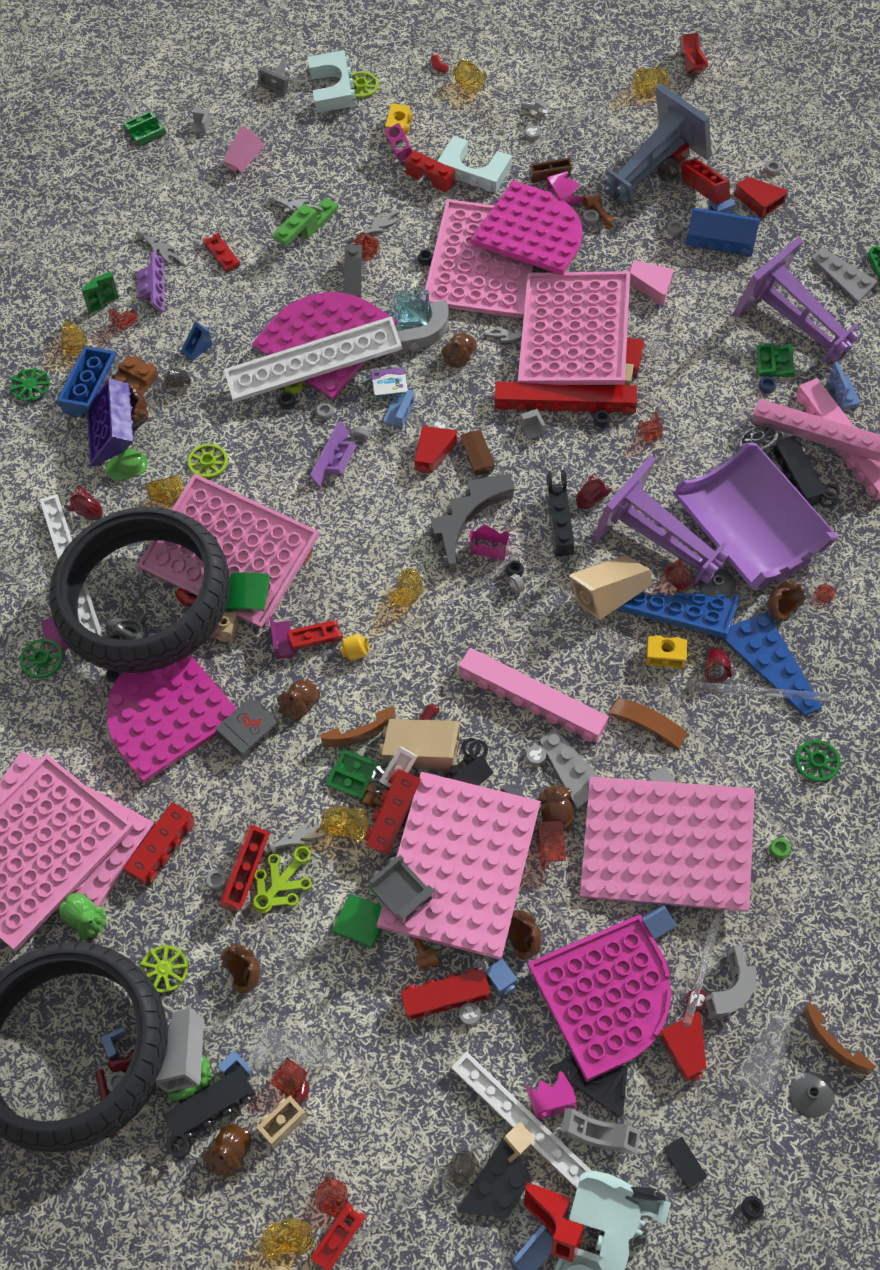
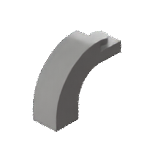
M734 946L727 952L732 972V984L729 990L712 992L705 997L709 1019L721 1018L733 1013L742 1007L753 994L756 985V967L747 966L748 959L742 946Z
M565 1108L561 1128L562 1132L568 1134V1138L577 1142L610 1151L637 1154L641 1131L628 1124H614L595 1120L574 1109Z

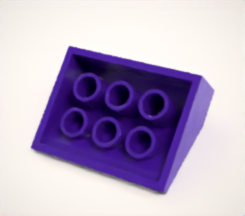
M108 378L97 393L90 409L87 410L90 466H96L125 452L134 442L129 383Z

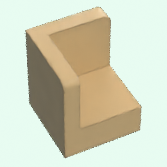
M521 1122L504 1136V1140L514 1150V1153L507 1160L511 1163L535 1140L534 1136Z

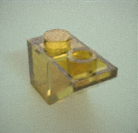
M64 319V326H62L64 340H61L62 350H65L67 357L80 356L84 346H88L86 333L69 319Z
M181 474L145 483L149 500L167 505L175 504L185 489Z

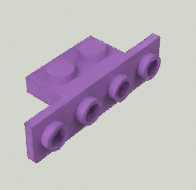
M151 251L150 265L137 272V298L140 301H144L151 297V305L162 313L164 312L165 304L164 261L161 256Z
M342 421L337 422L310 474V478L319 488H321L328 474H343L357 447L354 442L345 441L349 431Z

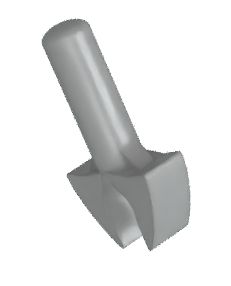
M539 98L535 101V104L521 103V108L536 110L539 117L544 116L549 111V109H545L548 104Z

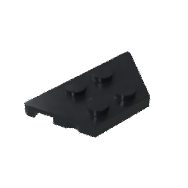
M572 1054L557 1064L551 1065L549 1069L557 1076L560 1071L563 1072L569 1083L571 1080L573 1087L622 1119L624 1115L628 1068L622 1065L586 1082Z
M504 1136L464 1199L458 1212L504 1219L509 1218L524 1193L527 1182L530 1183L532 1177L519 1156L511 1163L507 1160L514 1153V1150L504 1140Z

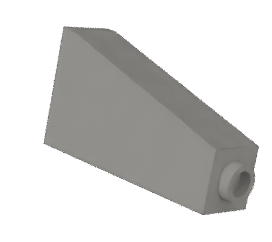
M192 1008L175 1011L170 1023L165 1060H163L164 1063L158 1077H156V1085L166 1093L199 1086L201 1082L204 1018Z

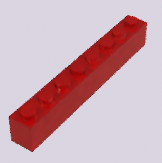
M495 382L494 409L636 413L637 385H552L525 382Z

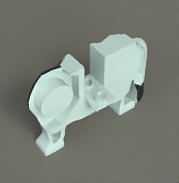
M587 1171L581 1174L569 1220L605 1231L604 1236L599 1235L596 1250L600 1252L598 1255L578 1249L573 1263L559 1258L554 1270H625L629 1258V1239L633 1238L635 1234L639 1236L643 1234L638 1229L639 1225H645V1222L640 1220L641 1216L648 1215L658 1223L666 1225L671 1202L664 1201L665 1196L655 1188L632 1187L619 1178L597 1171Z

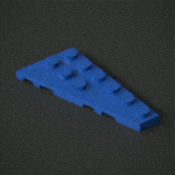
M768 612L731 625L727 639L722 638L728 644V647L736 651L742 657V660L772 685V688L779 691L787 699V702L805 717L822 709L821 703Z

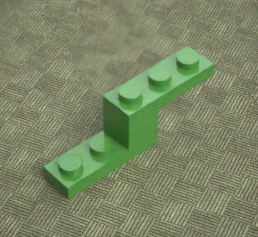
M325 197L317 205L323 210V212H320L303 203L272 234V237L284 246H287L298 234L309 239L339 209V205Z

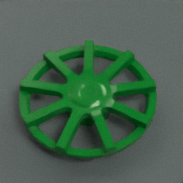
M36 367L26 370L22 369L20 370L21 372L11 379L10 389L12 394L23 401H34L43 397L50 387V379L47 373ZM32 372L30 378H28L26 373ZM35 373L41 374V375L37 376L36 378H34ZM21 375H23L24 378H25V380L18 379V378H19ZM43 377H45L47 380L44 382H37ZM15 382L22 383L21 385L14 386ZM38 385H46L47 387L45 391H42L38 388ZM23 388L18 395L15 393V390ZM27 391L30 398H22V396ZM38 391L40 395L33 398L32 392Z
M35 640L23 649L20 656V666L32 678H48L61 668L64 657L63 651L53 640ZM41 642V650H36L32 645ZM45 642L52 643V646L45 651ZM55 647H57L59 653H58V654H54V655H49L50 652H51ZM28 648L34 652L33 656L24 655ZM59 658L57 664L51 662L50 659ZM23 659L33 660V662L24 666ZM47 664H49V665H51V666L54 667V668H53L51 671H49V672H48L47 667H46ZM36 665V668L33 673L27 670L30 667ZM42 666L45 673L37 674L40 667Z
M810 740L803 743L795 755L798 771L811 781L826 782L835 777L840 769L841 760L837 750L829 743L821 740ZM815 743V752L812 753L807 745ZM819 743L828 746L823 753L819 752ZM804 749L810 757L801 756V750ZM832 750L836 757L827 758L826 754ZM799 759L809 761V764L801 767ZM837 761L836 769L832 768L826 763ZM809 767H813L811 775L806 773L804 770ZM825 767L833 773L826 776L823 768ZM817 769L821 772V778L814 777Z

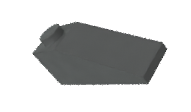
M345 245L344 293L361 297L362 245Z

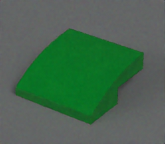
M151 110L123 122L124 128L138 146L167 134L165 127L158 122L157 116Z
M111 271L94 278L81 289L88 313L104 309L105 302L119 298Z
M774 343L756 345L759 376H795L792 344L774 347Z
M254 572L231 573L230 593L226 609L228 611H265L270 575Z
M342 749L336 766H333L326 785L363 800L367 793L366 788L371 783L372 773L380 764Z
M349 894L332 932L338 936L352 939L357 944L373 948L382 930L377 928L382 906Z

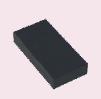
M683 1137L678 1138L663 1148L664 1153L687 1189L708 1177Z

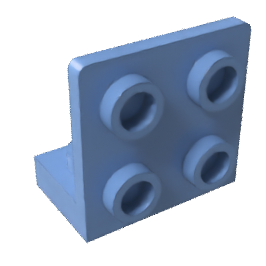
M834 362L830 370L829 379L826 382L827 389L831 390L832 398L841 410L859 407L860 401L849 375L844 376L839 363Z

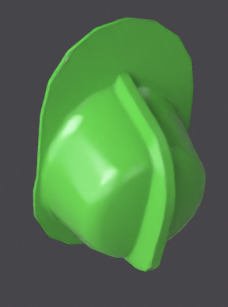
M127 449L108 462L106 473L112 480L116 481L140 475L148 467L147 458L134 449Z

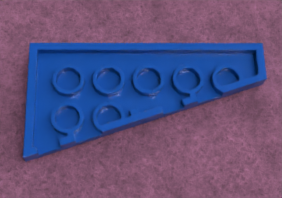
M641 592L616 610L727 639L741 595L724 597V594H717L716 597H710L697 593L664 595L662 592H657L656 595H646L644 592Z

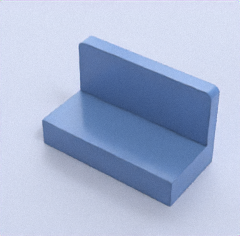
M407 390L405 397L394 395L383 423L403 429L415 402V391Z
M544 1225L537 1230L513 1258L511 1264L517 1270H538L550 1256L553 1237L546 1231Z

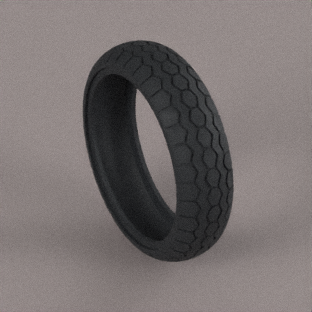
M136 507L117 511L98 519L83 529L68 544L59 557L52 574L49 591L52 618L65 643L77 655L89 663L106 670L121 673L155 671L173 665L194 653L216 630L224 615L229 599V568L223 550L217 540L203 525L183 513L160 507ZM152 540L172 542L189 549L203 562V582L195 602L184 616L161 632L139 639L117 640L93 633L79 621L78 599L86 578L100 561L124 546Z
M85 942L57 943L28 952L0 971V1030L12 1009L25 995L51 979L70 974L98 975L122 986L132 1001L137 1022L135 1050L126 1073L114 1090L91 1109L77 1116L62 1120H32L15 1114L0 1093V1137L25 1149L40 1152H68L82 1149L101 1142L123 1128L139 1113L156 1087V1077H158L167 1052L168 1028L165 1010L161 998L148 976L133 961L115 950Z

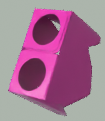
M397 123L384 131L399 163L402 164L412 153L413 149L410 148L411 146L406 135H404L405 133L400 123ZM398 140H404L406 146L402 150H397L395 143Z
M568 171L547 177L548 192H550L548 188L551 187L552 194H556L559 200H564L570 206L583 201L584 197L572 195L580 184L572 179H568V176L565 177Z
M482 525L476 531L471 529L470 554L505 560L509 545L508 531L500 534L494 528L487 525ZM474 538L507 544L506 551L504 553L500 545H497L495 548H489L483 543L475 546L473 544Z
M560 1071L558 1073V1080L553 1087L540 1081L538 1089L535 1091L525 1084L534 1115L538 1120L565 1113V1108L577 1110V1101L571 1080L569 1083L563 1072Z

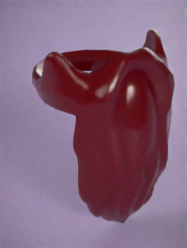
M595 473L588 478V481L577 493L576 504L580 509L593 507L612 491V488H606L605 483L600 478L594 477Z
M77 486L78 492L73 493L69 499L70 504L64 505L69 511L76 512V514L88 520H96L103 517V508L100 503L80 486Z
M720 648L709 649V661L704 670L705 678L711 683H721L729 677L732 678L731 661L728 655ZM716 664L724 666V673L721 677L715 679L709 676V670Z

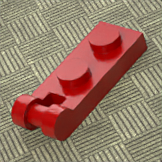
M218 232L213 233V236L209 238L205 237L202 239L204 245L226 273L241 266L240 261Z
M336 620L288 630L286 634L292 651L332 641L338 642L343 639L342 632L338 630L339 624Z
M349 1203L345 1205L310 1258L324 1270L333 1269L367 1217L362 1212L359 1214L353 1210L354 1207ZM347 1218L354 1221L351 1227L344 1223Z

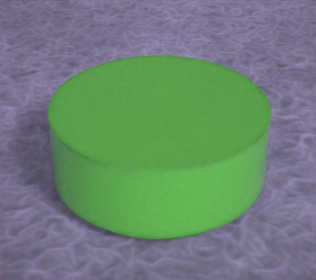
M776 838L771 842L769 851L774 858L785 859L791 851V846L787 840Z

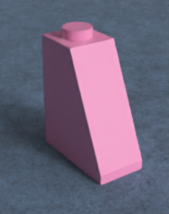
M240 127L223 161L230 171L242 173L265 145L253 131Z
M634 260L632 267L629 266L628 271H630V285L659 304L664 305L674 269Z

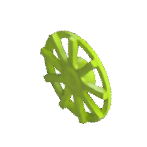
M365 71L352 73V76L356 78L355 82L353 81L354 88H356L354 91L356 93L360 90V94H355L357 98H364L374 95L379 87L378 79L373 74ZM357 74H364V76L358 78ZM367 75H370V76L373 77L372 79H370V80H368V81L366 80ZM376 81V85H368V83Z
M215 444L200 445L188 457L190 471L206 479L222 474L228 465L227 453L223 448ZM204 447H212L210 453L205 452ZM200 448L203 453L201 457L194 454ZM216 448L222 451L216 456L213 455ZM224 455L225 461H216L217 458ZM191 457L199 459L200 462L191 463ZM215 464H221V465H223V466H222V468L219 470V469L215 466ZM201 465V467L197 471H195L192 467ZM206 468V474H201L200 472ZM210 468H213L216 471L215 473L209 474Z
M169 945L149 950L140 964V969L143 972L145 967L155 969L146 975L148 978L157 975L153 985L159 993L170 992L178 988L188 973V962L181 950ZM164 950L163 960L159 959L156 952ZM168 950L176 952L170 960H167ZM151 955L155 958L157 964L147 963ZM181 956L184 964L172 965ZM184 968L182 978L173 973V970ZM169 976H172L179 981L173 987H170L168 980ZM161 978H164L167 989L157 988Z

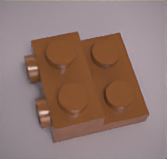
M128 355L118 366L119 372L112 379L137 387L143 395L156 381L158 373L154 364L150 362L148 364L144 363L137 355L133 357Z

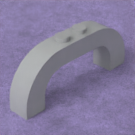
M442 300L429 303L431 319L424 326L397 331L402 349L389 354H399L409 350L415 351L438 342L448 328L449 311L447 301Z

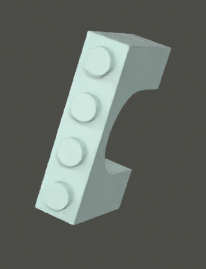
M345 51L308 57L312 79L337 77L340 79L334 86L313 90L317 113L353 107V100L356 99L354 89L351 90V88H354L353 79L349 78L352 77L351 67H348L350 66L349 56H345Z
M453 136L438 162L455 169L456 181H462L471 186L496 193L512 167V156L497 151L487 166L478 169L469 168L462 163L468 153V141Z

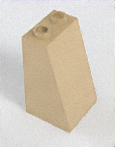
M627 555L569 575L577 604L599 620L653 585L651 570Z
M389 719L388 726H384L383 730L385 742L380 744L379 755H382V762H390L399 746L417 755L412 767L448 773V769L455 765L460 738V722Z

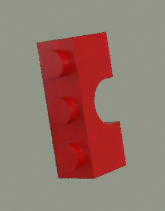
M413 150L405 160V174L418 180L425 174L432 180L433 187L445 193L455 183V169Z

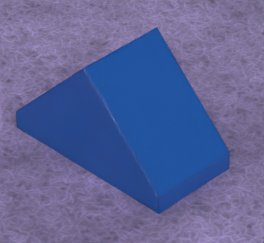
M195 321L181 352L192 361L212 346L209 331Z

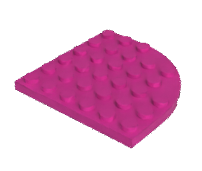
M512 180L471 238V245L564 275L580 249L583 233L582 225L574 209L564 200H559L551 192Z
M340 292L312 294L294 301L281 310L253 341L252 346L268 356L391 316L370 302L355 295ZM392 317L394 325L396 326L398 324L397 320ZM366 361L304 381L331 400H334Z
M189 655L173 665L155 671L121 673L115 681L108 698L107 724L116 749L144 784L217 735L215 728L230 716L236 708L196 660Z
M640 914L530 961L527 964L586 1082L637 1058L651 1046L665 1024L671 1004L670 974L663 954Z

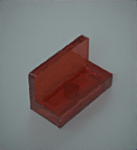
M538 822L537 833L541 868L549 867L550 862L566 861L563 822Z

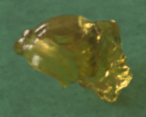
M460 59L457 66L452 70L456 82L466 88V92L469 94L477 93L486 82L487 73L481 72L468 59Z
M658 66L647 69L640 67L633 75L632 85L638 96L645 92L655 93V87L659 83L665 87L669 85L668 72Z
M406 568V570L400 572L401 574L397 577L399 582L397 591L389 593V604L395 608L408 607L419 599L420 595L424 592L422 577L419 575L418 570Z
M332 806L323 812L320 827L324 833L331 837L342 836L359 841L365 836L369 824L364 808L350 809L346 806Z
M286 1218L279 1223L272 1222L262 1233L260 1250L264 1254L266 1261H278L281 1255L291 1252L303 1255L315 1242L312 1227L308 1222L295 1218Z

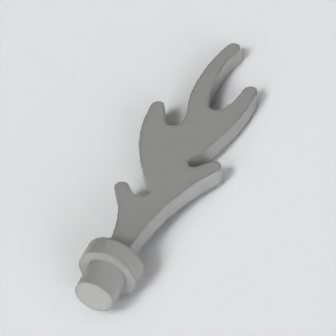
M277 195L268 197V202L272 203V205L281 204L294 212L293 208L298 209L303 203L314 210L323 212L321 207L311 205L307 199L292 201L291 198L279 199Z
M400 210L389 214L383 220H381L382 214L374 219L371 229L366 225L361 233H354L351 240L354 243L357 241L361 242L364 236L383 233V228L397 223V219L389 220L395 215L400 214Z
M137 230L136 235L141 241L146 240L154 253L157 254V251H159L167 263L172 264L169 260V257L178 260L182 265L184 264L179 256L169 252V250L175 251L173 246L165 243H156L159 242L158 238L149 237L148 233L144 230Z
M495 327L494 331L499 333L483 332V335L486 337L501 338V343L522 340V332L514 329L513 333L512 331Z
M334 820L320 823L310 830L307 829L311 824L307 822L295 831L291 839H288L289 834L286 833L278 842L274 844L272 841L268 842L264 852L265 854H274L276 849L281 847L305 846V842L301 840H315L327 836L326 832H316L328 825H334Z

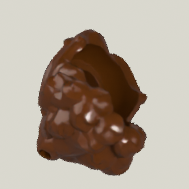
M466 333L454 335L441 350L444 356V363L456 368L466 366L467 362L471 359L470 356L477 349L476 340L473 336Z
M129 385V391L131 392L130 405L132 406L131 420H133V426H136L138 423L147 420L149 413L146 409V399L140 390L133 385Z
M787 579L778 586L777 590L770 594L768 609L774 619H788L791 612L804 605L806 599L804 595L805 590L800 582L794 583Z
M309 679L296 681L286 692L277 697V702L280 705L279 712L283 713L284 717L290 718L293 721L301 720L303 715H307V710L318 702L320 697L319 687Z
M552 785L550 788H545L539 794L538 801H541L540 804H542V822L550 832L567 831L573 824V808L568 800L572 791L568 787Z
M515 910L508 934L514 943L513 953L522 960H528L541 950L542 932L535 924V918L532 914Z
M238 944L225 949L220 958L223 960L222 966L228 968L234 978L232 988L243 995L251 992L258 985L261 975L260 964L255 958L253 951L248 947Z
M230 1124L223 1127L214 1141L213 1148L208 1150L203 1156L204 1160L208 1163V1169L217 1176H235L237 1171L241 1169L240 1162L251 1148L252 1140L249 1130L241 1128L238 1124Z

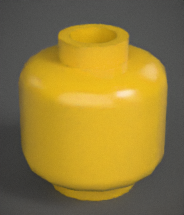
M359 633L344 638L340 647L342 656L344 658L347 657L350 661H356L367 656L368 650H370L366 637L361 636Z

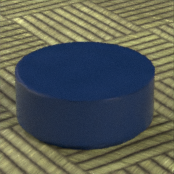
M763 377L759 381V390L765 394H771L776 390L777 382L772 377Z

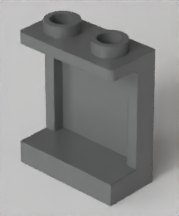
M399 855L397 858L392 857L385 864L386 867L380 872H374L370 876L368 883L369 889L397 920L404 925L435 898V890L430 885L426 886L405 864L403 857Z

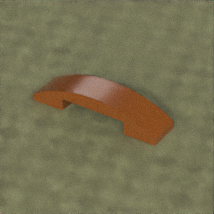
M617 698L609 712V715L625 723L629 721L661 737L662 742L678 750L688 735L683 728L664 715L627 699Z
M394 706L375 713L376 721L341 734L339 728L321 734L322 745L343 747L354 745L376 736L384 730V726H388L389 719H395Z
M810 1002L805 1006L803 1013L807 1024L815 1038L828 1053L847 1067L869 1075L876 1068L860 1051L854 1056L847 1051L821 1025L826 1017Z

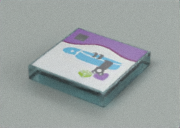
M405 367L370 371L374 400L405 397L407 390H409Z

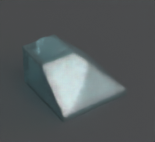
M429 290L395 291V319L398 323L396 326H424L429 322Z

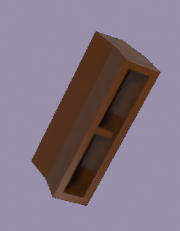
M570 157L530 164L529 178L531 183L546 181L547 177L568 171V174L565 177L571 176L572 164Z
M470 431L460 435L475 476L493 472L495 463L482 431Z

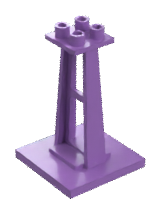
M797 237L753 274L733 314L739 317L761 298L828 350L822 360L824 363L829 358L833 362H837L842 357V353H847L853 347L852 344L859 338V335L854 332L858 324L855 323L846 331L788 270L803 243V240ZM777 283L805 308L803 313L774 288ZM809 313L835 335L834 340L807 317Z
M650 455L608 502L592 540L598 543L611 527L620 520L700 571L693 584L697 585L700 580L708 584L715 572L720 570L724 561L729 556L723 550L727 543L723 541L718 549L714 551L642 490L656 461V458ZM632 505H633L635 508H637L638 510H640L642 513H644L646 516H648L650 519H652L654 522H656L658 525H660L662 528H664L665 530H667V532H665L663 529H661L659 526H657V525H656L655 523H653L651 520H649V519L646 518L644 515H642L640 512H638L636 509H634V508L632 507ZM672 535L679 539L681 542H683L685 545H687L689 548L694 550L700 556H702L703 559L699 557L697 554H695L693 551L688 549L686 546H684L682 543H680L678 540H676L674 537H672Z

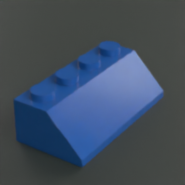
M693 207L686 245L752 256L760 218Z
M84 346L57 399L64 414L81 416L90 409L117 355L116 351Z

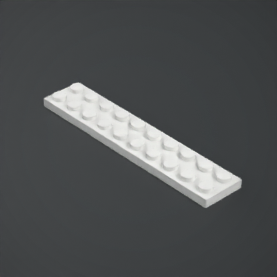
M391 316L224 369L232 399L234 402L401 350L402 345Z

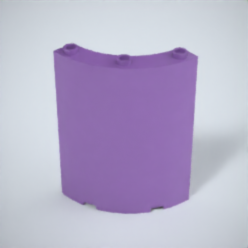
M756 443L743 444L739 451L720 467L710 470L706 475L699 478L681 481L676 486L677 489L672 493L717 548L723 541L727 543L723 549L729 554L727 560L753 591L767 588L769 583L773 581L777 584L800 571L812 562L810 560L811 557L818 552L822 554L839 538Z

